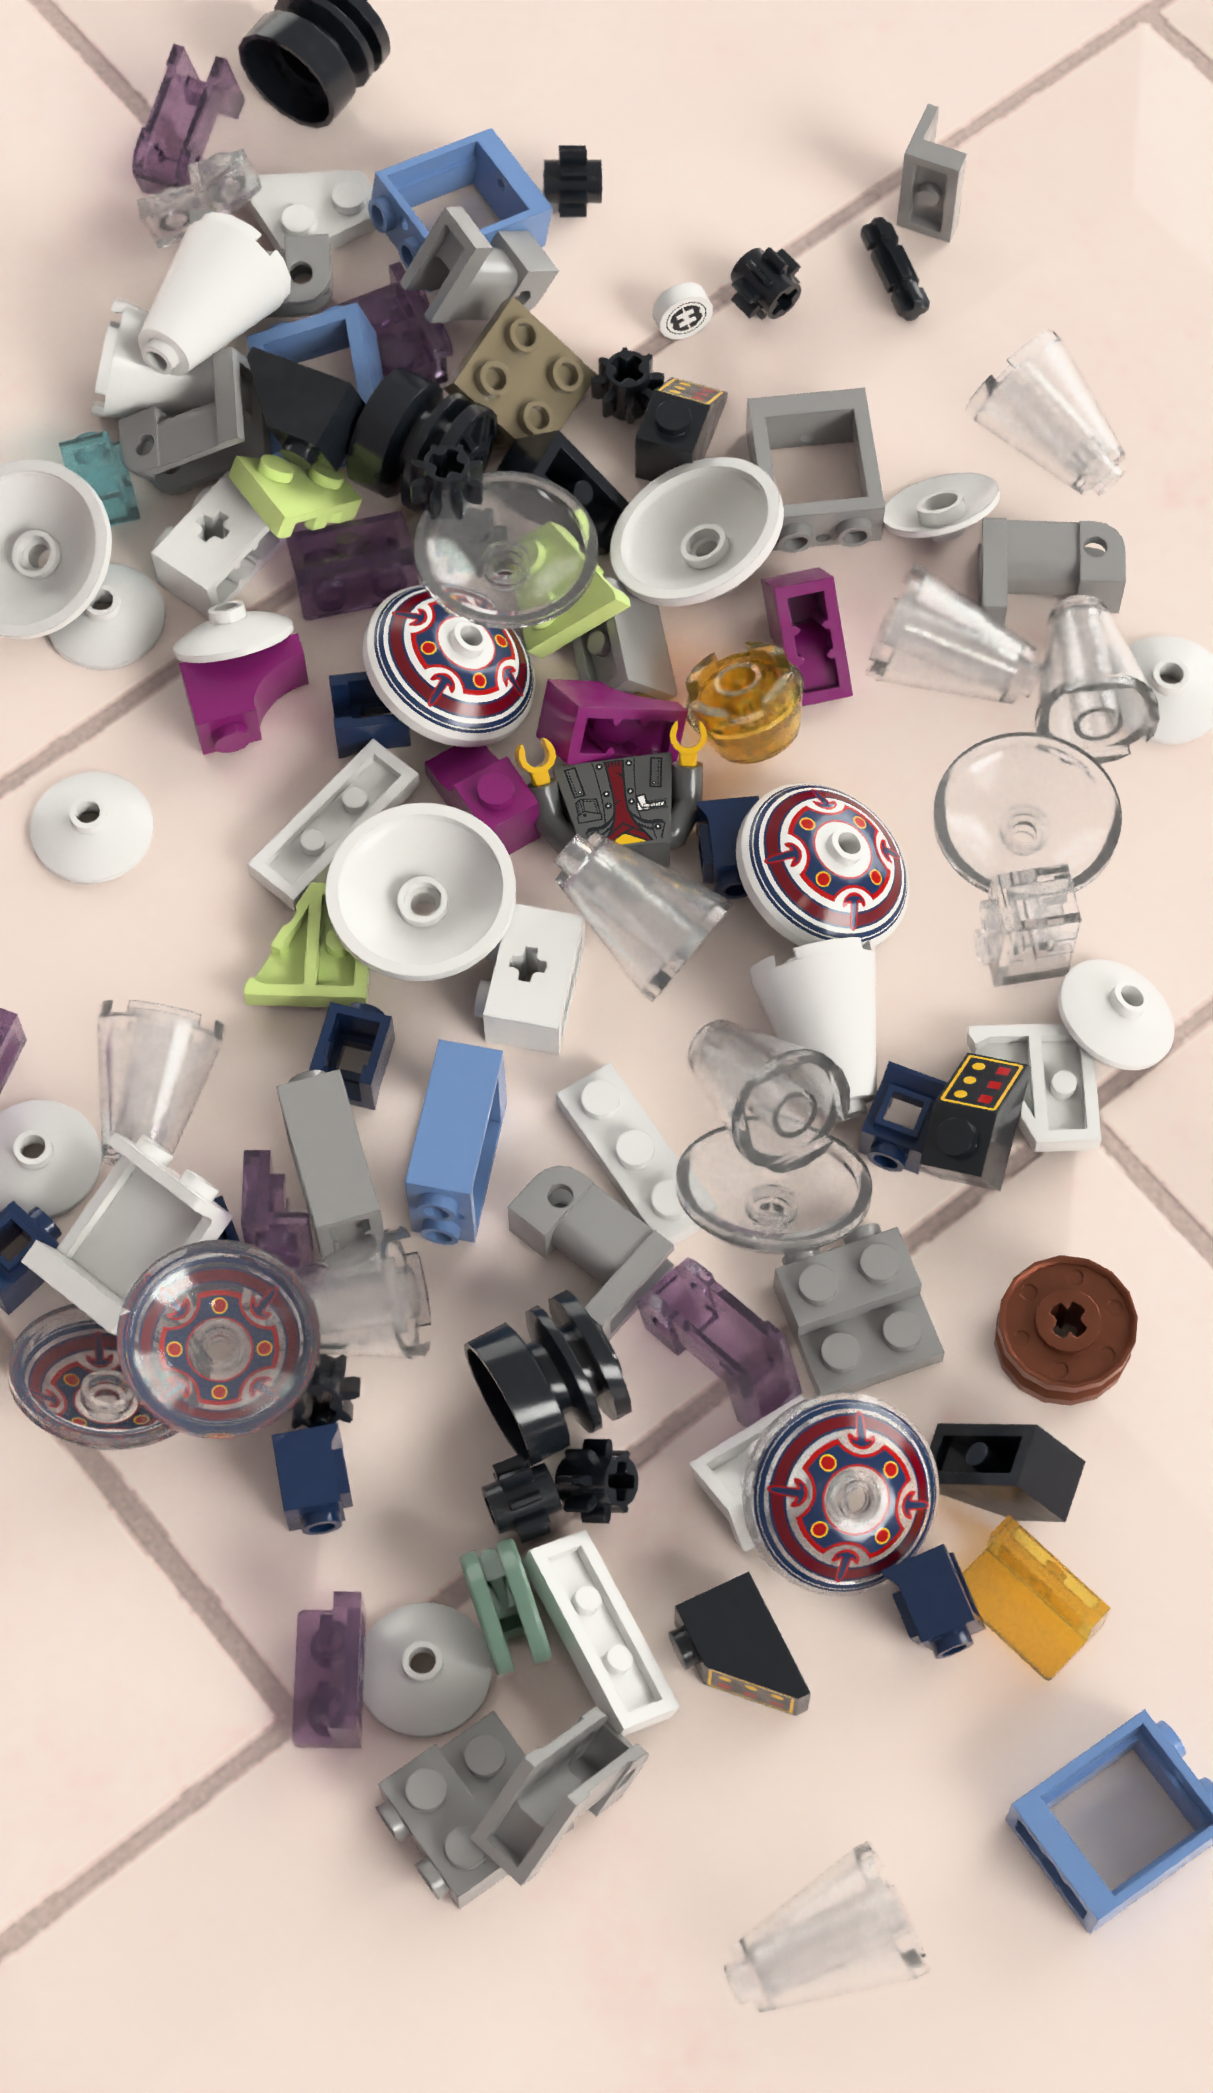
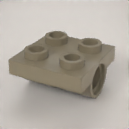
M513 296L501 303L443 389L449 395L459 393L465 396L471 402V405L480 403L492 409L497 415L498 426L494 449H504L506 447L510 448L514 440L556 430L561 431L591 386V378L596 377L597 374Z

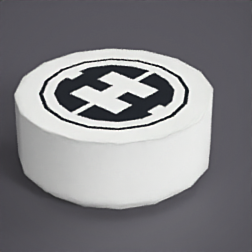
M680 283L671 286L657 298L652 308V316L664 337L672 340L693 336L707 325L713 314V305L700 285L695 283Z

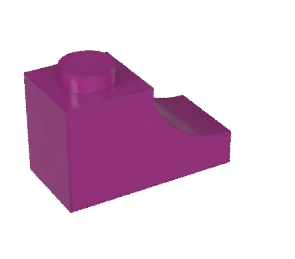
M817 567L761 579L770 638L775 644L780 659L789 704L793 708L853 696L834 576Z
M298 633L289 635L283 641L269 648L242 657L208 663H179L186 697L203 755L217 751L222 753L235 752L243 749L249 743L262 740L260 725L270 707L286 693L309 684L304 651Z
M548 679L536 737L540 741L541 738L549 740L555 748L556 755L565 764L576 765L671 752L673 763L677 761L679 751L671 743V727L678 720L676 738L679 744H681L688 710L677 701L636 696L609 687L602 681Z
M453 746L424 762L425 774L445 804L465 811L481 820L499 837L509 855L541 838L536 827V819L540 814L539 802L507 756L499 760L487 746Z

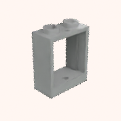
M865 387L747 399L746 438L750 462L763 469L771 477L774 484L775 478L770 452L772 449L854 442L863 497L783 505L784 519L782 529L772 551L782 550L795 553L804 551L809 547L836 544L856 547L869 541L881 540L885 504Z
M338 1069L325 1073L322 1070H309L292 1077L288 1083L278 1085L276 1088L287 1139L325 1274L328 1275L387 1259L388 1252L381 1210L341 1071Z

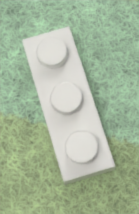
M372 739L247 863L249 875L296 911V905L311 882L324 883L326 881L332 859L345 838L357 826L373 815L401 805L420 786L419 773L376 740Z
M611 1062L556 1093L557 1105L637 1218L651 1229L656 1230L673 1245L678 1244L715 1221V1210Z
M585 1529L530 1549L522 1559V1564L596 1706L608 1716L607 1722L619 1735L624 1737L671 1718L681 1706L587 1530Z

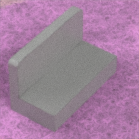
M928 103L904 153L897 226L950 243L959 221L967 153L935 143L939 107Z
M604 576L614 588L624 592L630 600L631 607L572 641L579 679L602 681L609 687L629 694L637 691L660 700H671L678 695L658 605L638 599L624 587L621 581Z

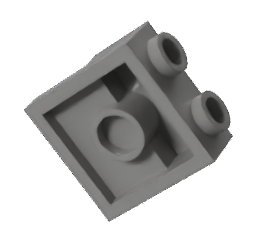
M877 1223L862 1225L851 1230L843 1237L845 1245L822 1253L816 1244L804 1245L788 1252L782 1258L784 1266L775 1268L773 1288L820 1403L943 1361L945 1351L921 1297L922 1283L898 1227L882 1232Z
M495 1711L486 1715L441 1748L434 1744L378 1783L384 1802L375 1808L381 1819L398 1842L409 1836L424 1858L417 1862L415 1866L435 1897L439 1900L449 1893L459 1909L508 1875L470 1839L522 1759L526 1756ZM572 1822V1824L570 1825V1827L567 1829V1831L565 1832V1834L568 1833L569 1831H571V1830L574 1828V1823H573V1822Z

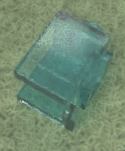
M107 430L103 432H86L75 439L59 442L64 466L81 476L95 490L106 509L110 526L140 519L133 484L131 483L129 471L125 466L120 440L111 442Z

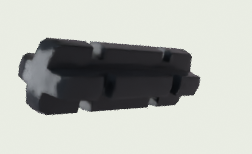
M883 217L874 218L871 223L861 228L860 237L867 251H872L870 258L887 293L892 292L891 301L897 314L904 317L907 321L916 320L919 315L928 311L930 301L923 287H918L919 278L903 246L897 244L899 237L892 223L887 222Z

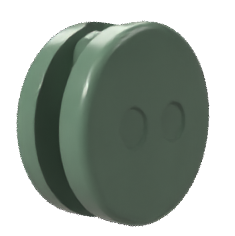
M511 1538L495 1543L498 1552L495 1549L488 1548L480 1553L479 1558L476 1550L464 1553L459 1557L495 1671L499 1676L516 1671L508 1649L507 1639L525 1633L535 1665L552 1657L515 1541Z

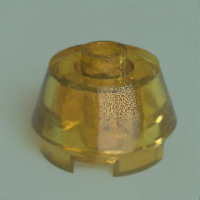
M760 641L745 642L748 652L732 654L717 661L715 652L711 653L692 669L686 679L685 686L689 694L685 704V708L688 710L687 722L701 736L699 730V723L701 721L707 732L706 742L727 761L738 764H751L768 760L787 749L798 735L804 691L803 677L799 669L787 660L784 650L771 643Z

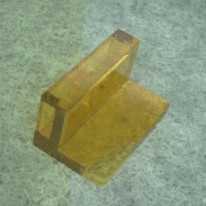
M1010 1515L991 1532L986 1549L963 1572L983 1623L1047 1681L1052 1680L1104 1626L1111 1610L1101 1598Z

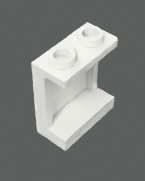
M114 1133L107 1144L122 1156L59 1246L55 1249L36 1240L21 1262L109 1333L124 1339V1329L127 1317L131 1314L130 1309L136 1297L150 1279L168 1265L184 1257L209 1252L234 1216L213 1201L220 1191L207 1180L190 1169H186L182 1176L171 1169L169 1164L175 1156L161 1145L143 1134L134 1143ZM206 1255L198 1256V1257H194V1258H191V1259L182 1261V1262H180V1263H178V1264L172 1266L171 1268H173V1267H175V1266H177V1265H179V1264H181V1263H183V1262H186V1261H189V1260H192V1259H195V1258L205 1257ZM201 1263L175 1272L150 1293L135 1321L132 1343L136 1344L140 1320L147 1305L158 1292V1288L163 1287L179 1275L197 1269ZM167 1306L160 1315L156 1323V1326L170 1308L169 1306ZM130 1317L129 1323H128V1328H127V1333H126V1340H127V1334H128V1329H129V1324H130L131 1317Z

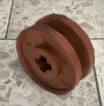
M1060 1255L1036 1261L1013 1278L1001 1299L996 1320L994 1345L1002 1370L1019 1390L1044 1403L1071 1406L1097 1399L1117 1384L1130 1360L1131 1352L1136 1343L1138 1315L1130 1291L1111 1270L1088 1258ZM1066 1323H1069L1076 1327V1335L1074 1336L1069 1332L1066 1338H1062L1054 1333L1055 1326L1057 1325L1062 1329Z

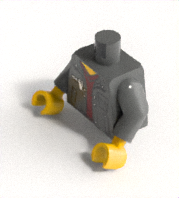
M678 720L672 725L670 740L673 747L679 751L678 761L673 763L671 752L557 766L554 767V778L549 777L548 770L554 765L556 753L549 740L541 738L545 758L541 765L537 767H532L527 763L523 744H519L515 750V761L520 769L530 773L532 782L527 786L539 802L540 814L536 819V827L539 834L564 860L577 862L583 878L588 880L611 878L613 896L618 902L634 903L646 899L650 895L648 873L664 871L670 867V850L678 849L685 845L696 823L697 801H702L703 763L697 761V752L703 748L707 739L706 728L701 721L699 723L700 740L692 747L682 746L677 741Z

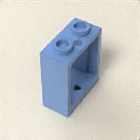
M492 128L375 172L372 196L368 203L369 215L375 228L381 233L385 232L397 248L406 269H408L429 234V231L412 210V207L471 184L476 187L501 220L479 229L489 243H491L497 231H529L541 247L545 246L553 207Z
M357 302L346 306H332L320 314L294 322L277 323L270 326L267 330L247 336L249 351L253 346L296 363L350 347L357 392L365 404L379 383L384 379L376 331ZM270 431L271 455L287 460L280 452L282 445ZM347 455L340 468L346 466Z
M441 1039L438 1041L405 1179L411 1229L413 1232H419L424 1239L430 1242L454 1245L459 1240L473 1243L476 1241L507 1105L502 1050Z
M1145 1709L1012 1803L1005 1818L1008 1825L1089 1934H1092L1213 1845V1782L1207 1777H1203L1200 1780L1182 1758L1186 1755V1750L1175 1731L1163 1720L1155 1723ZM1134 1750L1195 1831L1111 1892L1050 1809L1127 1753Z

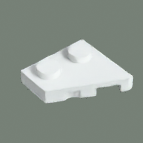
M361 169L243 175L236 179L238 194L276 250H285L284 236L328 234L332 251L377 230L371 221L368 211V203L371 200L373 186Z
M1063 1023L970 1025L968 1027L967 1045L973 1054L1031 1066L1017 1125L1034 1152L1099 1150L1101 1130L1095 1058L1075 1042Z

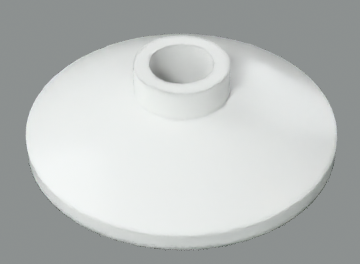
M959 472L931 477L910 485L895 494L885 504L883 524L889 532L898 536L931 538L936 542L950 541L960 537L965 532L966 527L979 521L996 507L1000 499L999 487L994 479L979 473Z
M109 563L103 584L90 605L70 624L48 634V637L53 647L63 658L82 668L114 670L128 666L148 654L160 639L166 618L163 598L154 582L142 572L129 566ZM111 603V606L105 610L94 609L99 604Z
M229 601L208 609L210 620L186 633L175 643L173 650L178 660L188 663L229 660L264 650L283 641L293 632L294 627L291 618L288 616L266 611H245L242 601Z
M1152 636L1132 643L1119 653L1108 673L1106 697L1113 715L1125 729L1135 736L1157 744H1183L1204 736L1213 729V655L1197 643L1176 636ZM1160 676H1171L1180 682L1169 684L1164 682Z
M95 771L69 776L50 787L36 804L30 821L31 842L40 862L56 876L80 884L104 883L129 872L145 856L150 847L154 832V820L150 805L138 787L118 775ZM99 813L98 818L93 822L83 823L78 820L85 814Z
M1093 959L1074 966L1061 981L1057 1002L1063 1024L1075 1042L1095 1059L1118 1069L1143 1070L1156 1065L1170 1050L1174 1039V1022L1170 1009L1157 988L1134 969L1115 961Z
M51 1100L25 1101L3 1110L0 1113V1212L14 1201L26 1213L36 1206L53 1219L68 1213L80 1205L96 1185L102 1166V1151L99 1138L87 1118L76 1109ZM42 1144L45 1146L44 1152L37 1158L29 1159L23 1156L24 1150L31 1145Z
M437 1603L408 1604L383 1616L366 1634L356 1661L357 1686L368 1711L386 1728L404 1736L432 1738L448 1734L460 1728L478 1712L490 1689L492 1660L483 1634L466 1615L454 1608ZM419 1653H428L435 1658L436 1663L430 1672L419 1674L410 1667L412 1658Z

